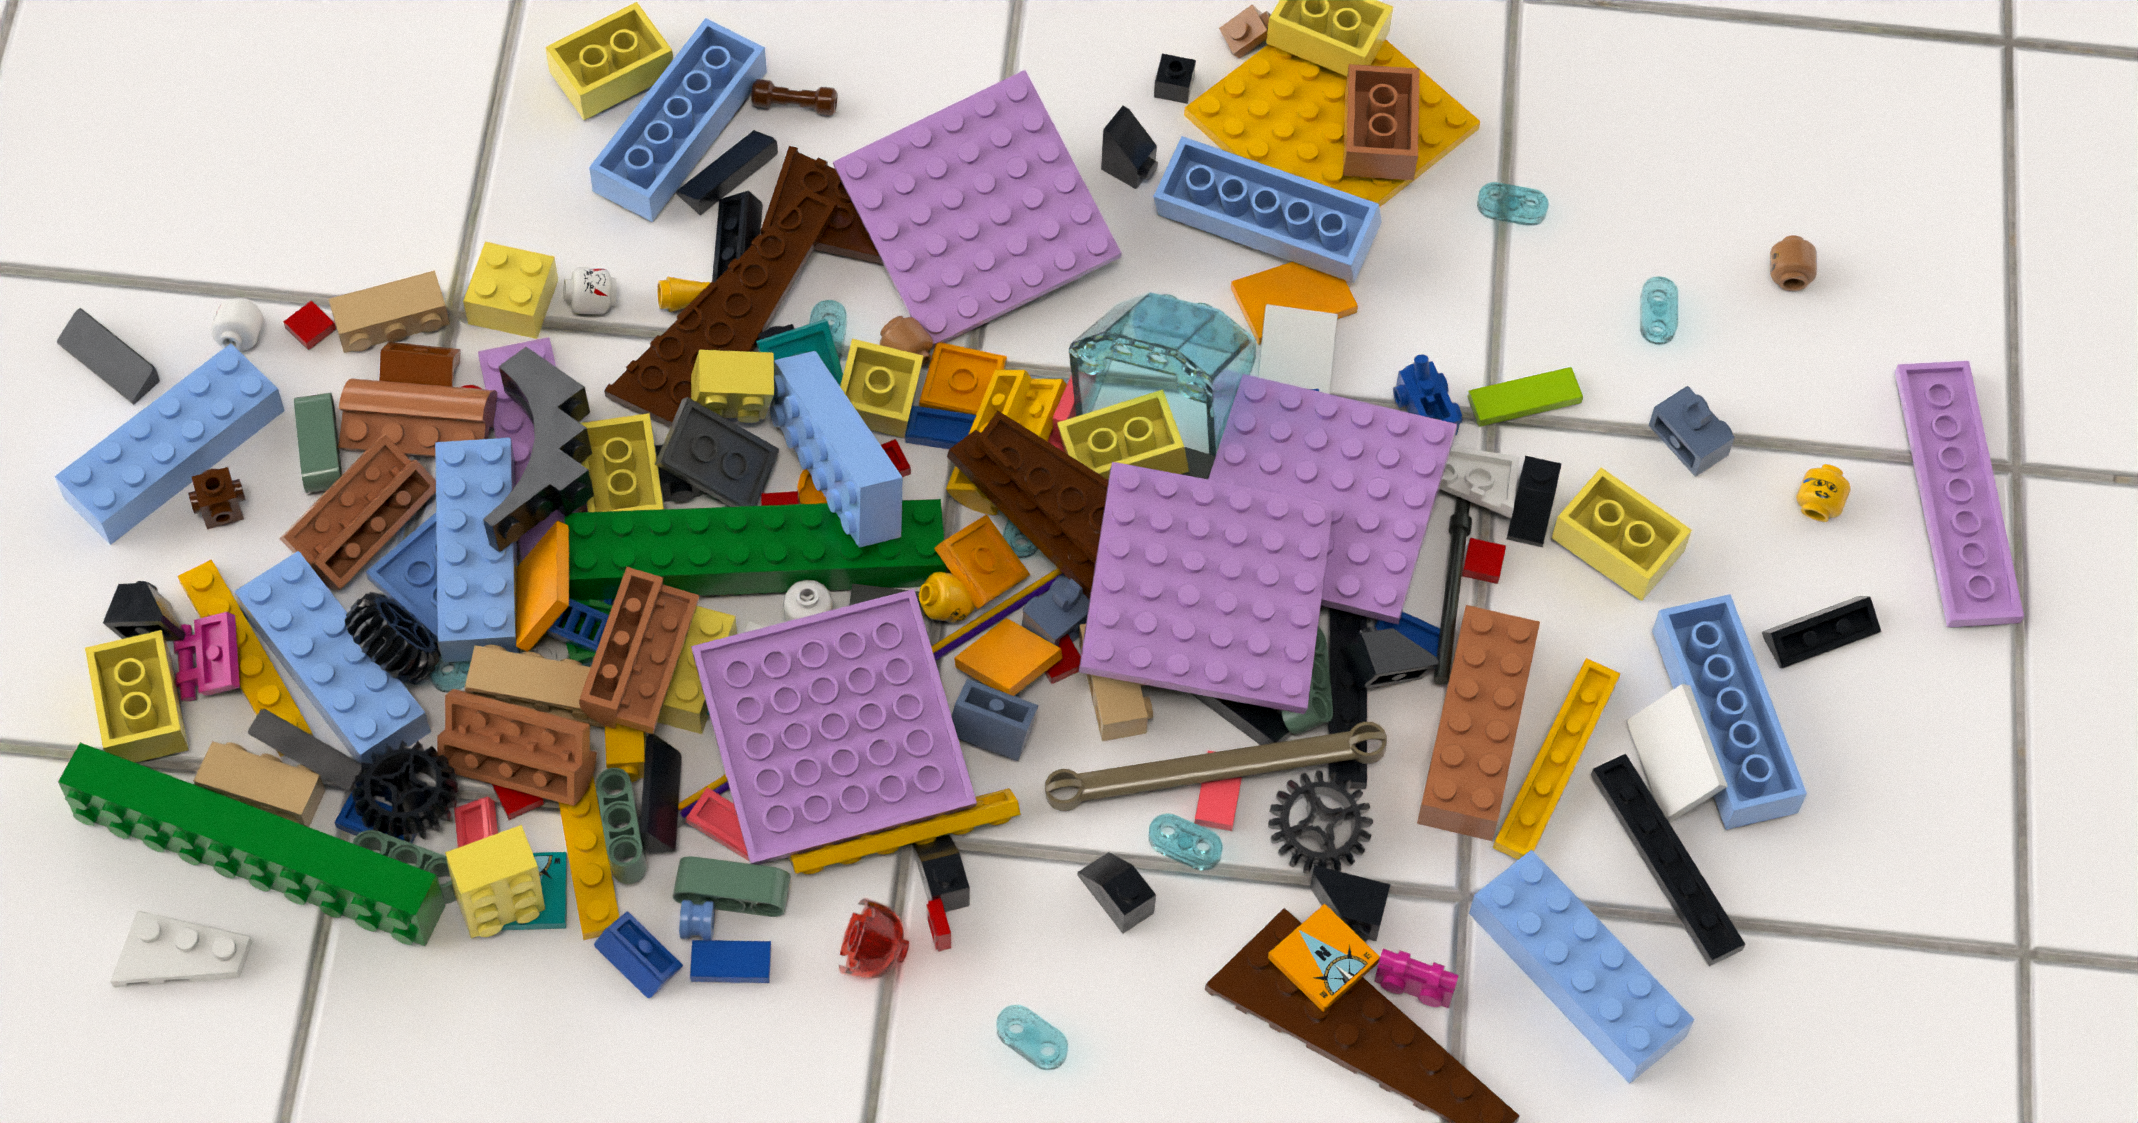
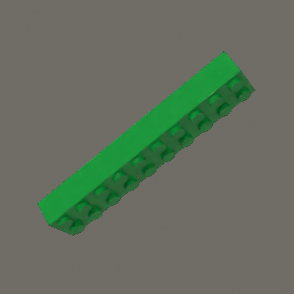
M941 499L902 500L901 537L860 548L852 536L844 532L840 518L836 512L832 513L827 503L580 512L565 516V524L569 528V598L579 600L615 599L626 567L663 577V585L699 596L787 592L792 585L803 580L817 581L823 584L829 591L851 590L852 584L886 588L921 587L931 574L946 572L945 563L934 549L944 541Z
M81 742L58 781L65 800L73 812V817L85 825L94 826L97 823L107 827L111 833L123 839H129L132 836L142 840L152 850L164 852L165 849L172 851L189 864L199 865L200 862L212 866L217 873L224 877L233 879L235 876L244 878L253 887L261 891L269 892L271 889L284 893L288 900L296 904L305 905L308 902L318 906L322 912L331 917L341 918V916L353 919L357 925L368 931L376 932L377 929L388 932L395 940L406 945H412L414 942L426 946L446 907L436 874Z

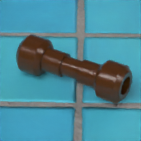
M764 79L754 81L751 93V102L755 107L769 108L772 104L800 105V107L814 108L817 114L828 116L836 112L838 98L835 88L821 86L817 91L789 90L786 87L774 86L771 80Z

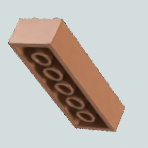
M1466 605L1417 824L1484 840H1493L1540 621Z

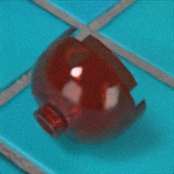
M863 898L858 904L865 906L861 914L853 912L846 928L840 955L848 956L846 966L839 965V970L844 975L870 980L880 978L890 972L896 962L902 963L908 952L909 941L903 939V923L890 907L880 902Z

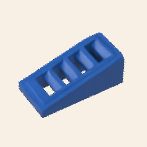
M569 599V606L546 631V634L549 637L596 653L609 615ZM570 612L565 627L561 628L566 613ZM581 616L585 618V621L578 635L574 633V630ZM595 622L601 623L594 640L588 639Z

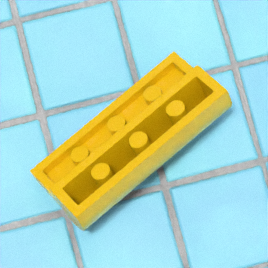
M995 370L969 434L974 430L981 433L996 412L1000 411L1048 441L1053 429V416L1067 384L1063 379H1032L1026 370ZM955 466L946 487L947 492L956 501L974 511L988 515H997L999 509Z

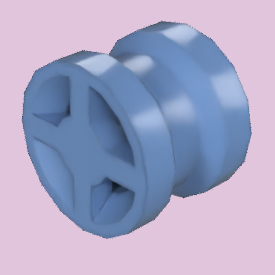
M682 900L679 925L680 939L701 936L703 940H712L715 924V902L706 901L701 905L694 904L691 900Z

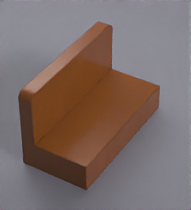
M388 342L380 352L379 381L453 387L454 369L460 364L461 349Z

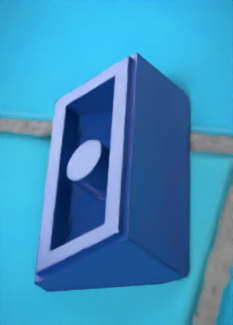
M628 911L608 926L594 943L595 948L647 998L655 995L683 967V964Z

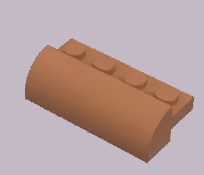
M351 378L344 385L338 409L343 411L338 448L365 452L380 436L385 434L405 455L436 458L435 442L488 439L489 428L494 427L498 392L487 389Z
M384 434L279 539L293 553L299 551L328 588L341 590L436 492V480L416 459L411 461Z
M626 567L579 699L580 708L587 716L612 729H616L617 724L647 733H654L699 602V595L663 585V577Z
M452 689L445 695V730L437 735L438 756L444 754L448 759L449 766L454 768L456 775L575 806L584 796L593 777L597 752L590 750V724Z

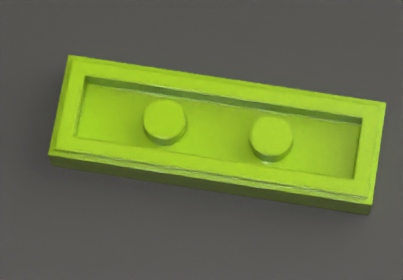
M1567 367L1468 391L1467 398L1478 427L1580 404L1583 400V394L1572 367Z

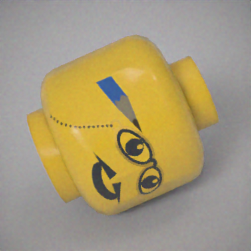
M1824 464L1821 468H1811L1805 473L1796 495L1797 502L1802 507L1801 512L1805 516L1813 520L1827 522L1830 518H1836L1842 513L1851 487L1849 482L1842 476L1843 471L1841 469Z
M935 572L927 578L920 588L919 601L925 615L930 619L958 623L966 619L975 608L969 592L952 573Z

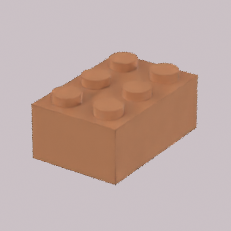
M1349 64L1345 88L1343 176L1414 180L1418 159L1419 68Z

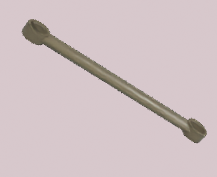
M1362 722L1348 732L1077 774L1070 769H1059L1048 776L1045 782V794L1048 803L1054 809L1070 811L1079 806L1083 801L1355 759L1363 764H1372L1378 762L1384 756L1387 746V735L1379 724ZM1375 739L1382 742L1381 747L1371 753L1362 752L1355 747L1356 744L1366 740ZM1075 787L1079 789L1077 794L1068 800H1059L1051 795L1054 790L1059 788Z

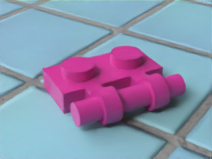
M224 612L194 620L195 635H192L191 625L182 624L181 626L185 632L184 639L182 641H173L174 654L178 655L179 672L175 674L176 686L180 687L181 701L196 700L195 686H198V693L206 696L240 688L235 615ZM194 653H196V668H194Z
M1383 948L1374 982L1381 984L1382 988L1391 993L1402 994L1404 992L1418 997L1425 1005L1449 1008L1459 975L1444 970V965L1435 962L1433 965H1429L1410 958V953L1401 950L1399 953H1395Z

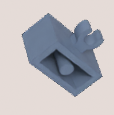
M1689 386L1684 387L1655 406L1648 425L1695 477L1729 456L1735 439L1729 425L1719 420L1709 409L1706 400L1702 396L1696 395Z
M1063 574L1052 583L1049 591L1041 597L1035 596L1027 602L1022 611V627L1058 647L1060 639L1066 634L1074 642L1079 638V625L1086 624L1090 600L1083 594V588L1072 578L1069 580Z
M967 679L955 703L952 720L958 739L1019 761L1030 737L1039 705L1019 698L1020 692L1013 696Z

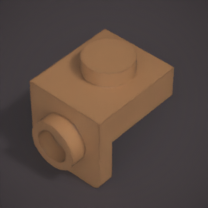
M1253 4L1219 28L1232 53L1239 59L1267 39L1268 23L1271 14L1268 11L1262 13Z

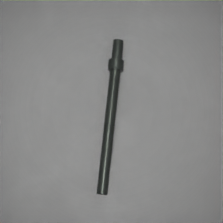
M1456 496L1455 512L1450 516L1448 530L1452 536L1437 649L1439 665L1435 667L1434 682L1439 685H1445L1449 682L1466 537L1470 535L1472 518L1469 516L1471 502Z

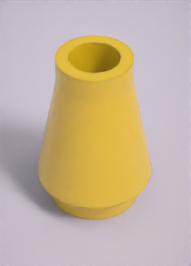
M667 276L666 280H659L657 286L659 308L668 309L669 312L686 308L710 282H699Z

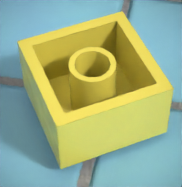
M485 242L463 300L468 324L537 339L558 283L555 257Z
M852 338L840 385L841 389L870 430L904 438L924 356Z
M699 350L691 374V399L724 418H738V421L743 423H754L760 419H765L774 396V353Z

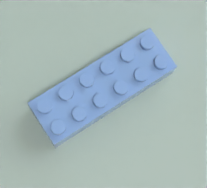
M705 18L589 167L593 192L653 222L750 95L754 81L762 79L766 74L765 47Z
M1181 136L1153 196L1158 215L1352 283H1355L1382 223L1378 203Z
M230 343L58 473L55 478L63 498L111 545L192 483V476L200 475L210 469L283 413L285 410L279 390Z
M816 351L774 360V405L770 407L772 422L775 427H780L787 446L793 448L797 453L801 467L807 469L811 474L816 490H821L825 495L830 511L832 513L836 512L841 520L844 532L852 536L859 548L901 537L903 477Z
M511 438L435 442L438 644L443 662L471 661L475 645L482 647L489 644L498 645L508 652L520 654V648L516 647L517 541L511 543L501 552H498L489 545L483 519L499 506L516 486L515 457Z
M299 551L234 591L245 618L356 761L361 764L362 762L373 764L372 752H376L381 756L386 753V744L391 746L393 750L399 749V745L403 740L409 747L431 733L425 711L399 678H393L389 672L381 670L380 666L375 662H371V658L362 652L358 644L354 643L353 636L348 633L345 624L347 612Z
M1731 594L1659 610L1652 632L1673 689L1681 684L1691 686L1728 785L1727 788L1713 796L1725 829L1728 830L1798 813L1807 792Z
M1530 850L1474 895L1469 914L1629 1084L1687 1037L1694 1018L1533 850Z

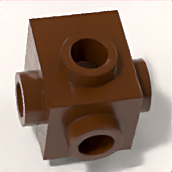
M228 467L208 469L200 475L191 477L195 491L188 493L194 514L202 513L207 530L244 520L239 502L246 500L240 479L232 480Z

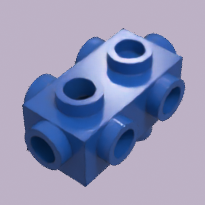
M1423 354L1415 356L1414 363L1406 366L1398 373L1396 386L1393 387L1396 404L1399 408L1405 406L1408 413L1457 424L1456 436L1459 425L1463 420L1459 405L1456 402L1452 403L1448 395V383L1444 374L1438 373L1433 361L1429 362L1428 356Z

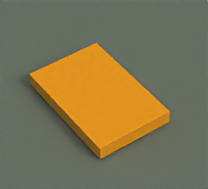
M1294 262L1231 281V290L1258 345L1262 341L1266 304L1338 314L1337 319L1355 314L1358 310V305L1345 280Z
M559 521L552 525L517 566L516 647L527 652L532 649L569 606L568 525Z

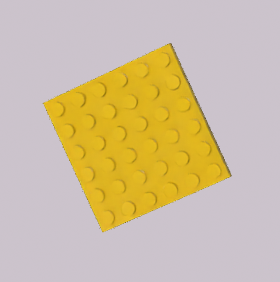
M1386 39L1371 66L1418 68ZM1269 44L1188 104L1184 109V116L1222 150L1378 203L1379 207L1479 130L1481 122L1419 68L1418 159L1414 180L1343 176L1345 88L1347 76Z

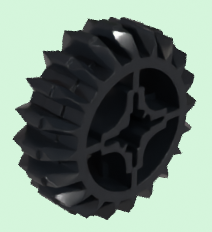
M370 592L369 594L366 593L361 599L358 598L350 607L351 610L346 614L345 618L348 633L353 636L354 643L360 646L362 652L371 658V662L379 665L381 670L389 672L393 678H399L402 682L412 684L420 682L435 670V666L439 663L441 656L437 642L432 639V634L426 631L423 624L414 617V614H410L404 606L398 605L394 599H388L384 594Z
M402 740L399 749L393 750L391 746L386 744V753L381 756L376 752H372L373 764L362 762V774L355 775L354 783L356 788L353 789L352 797L354 802H356L354 806L356 813L362 817L363 825L367 829L373 827V830L387 833V835L395 838L403 835L404 840L409 843L412 839V834L417 833L425 840L427 836L426 830L431 828L439 832L441 827L439 820L450 821L451 813L449 809L456 808L457 798L455 795L459 792L458 782L455 781V770L452 766H449L448 759L444 754L438 756L437 750L433 746L424 751L423 745L417 741L412 749H410L407 743ZM419 772L430 776L436 782V787L428 786L427 782L421 781L418 776ZM376 796L384 797L386 802H390L393 807L392 812L379 806L375 802Z
M1316 771L1314 782L1312 783L1306 773H1302L1299 777L1301 787L1293 780H1289L1286 787L1290 794L1278 791L1276 798L1282 805L1272 804L1269 810L1273 815L1280 817L1268 821V828L1280 830L1271 836V842L1279 843L1284 841L1285 843L1278 850V855L1282 857L1291 852L1293 856L1289 866L1295 867L1300 859L1305 862L1303 873L1309 874L1313 864L1327 868V864L1330 863L1332 870L1341 871L1339 859L1349 867L1355 863V859L1351 852L1360 856L1365 852L1364 846L1358 841L1369 842L1372 836L1368 831L1361 829L1368 828L1373 824L1372 818L1361 816L1369 811L1370 804L1362 803L1357 805L1356 803L1362 797L1363 792L1359 789L1350 794L1348 789L1352 781L1349 779L1344 781L1342 787L1335 784L1338 774L1334 772L1331 774L1328 782H1324L1322 771ZM1316 794L1336 799L1344 806V809L1342 807L1335 809L1326 807L1321 798L1317 797ZM1305 797L1307 803L1305 808L1308 817L1299 821L1297 825L1290 827V810L1296 802ZM1315 813L1319 815L1321 821L1332 820L1325 828L1326 834L1320 826H1309L1310 823L1313 824L1316 818ZM1351 820L1349 840L1343 846L1336 849L1333 829L1342 825L1344 821ZM1296 838H1313L1318 842L1320 848L1324 849V852L1312 851L1301 845Z

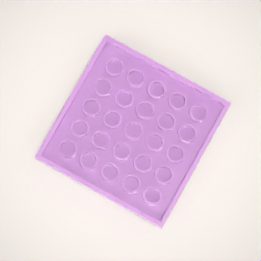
M1026 70L833 161L834 168L910 317L918 320L932 337V349L939 342L946 343L1122 257L1117 243Z
M1243 374L1208 480L1334 503L1321 606L1399 625L1454 441L1457 424Z
M1112 462L1079 672L1305 714L1308 708L1334 503Z
M914 589L691 646L750 864L761 865L790 857V855L806 853L828 845H836L858 839L862 836L881 833L900 826L915 824L977 806Z

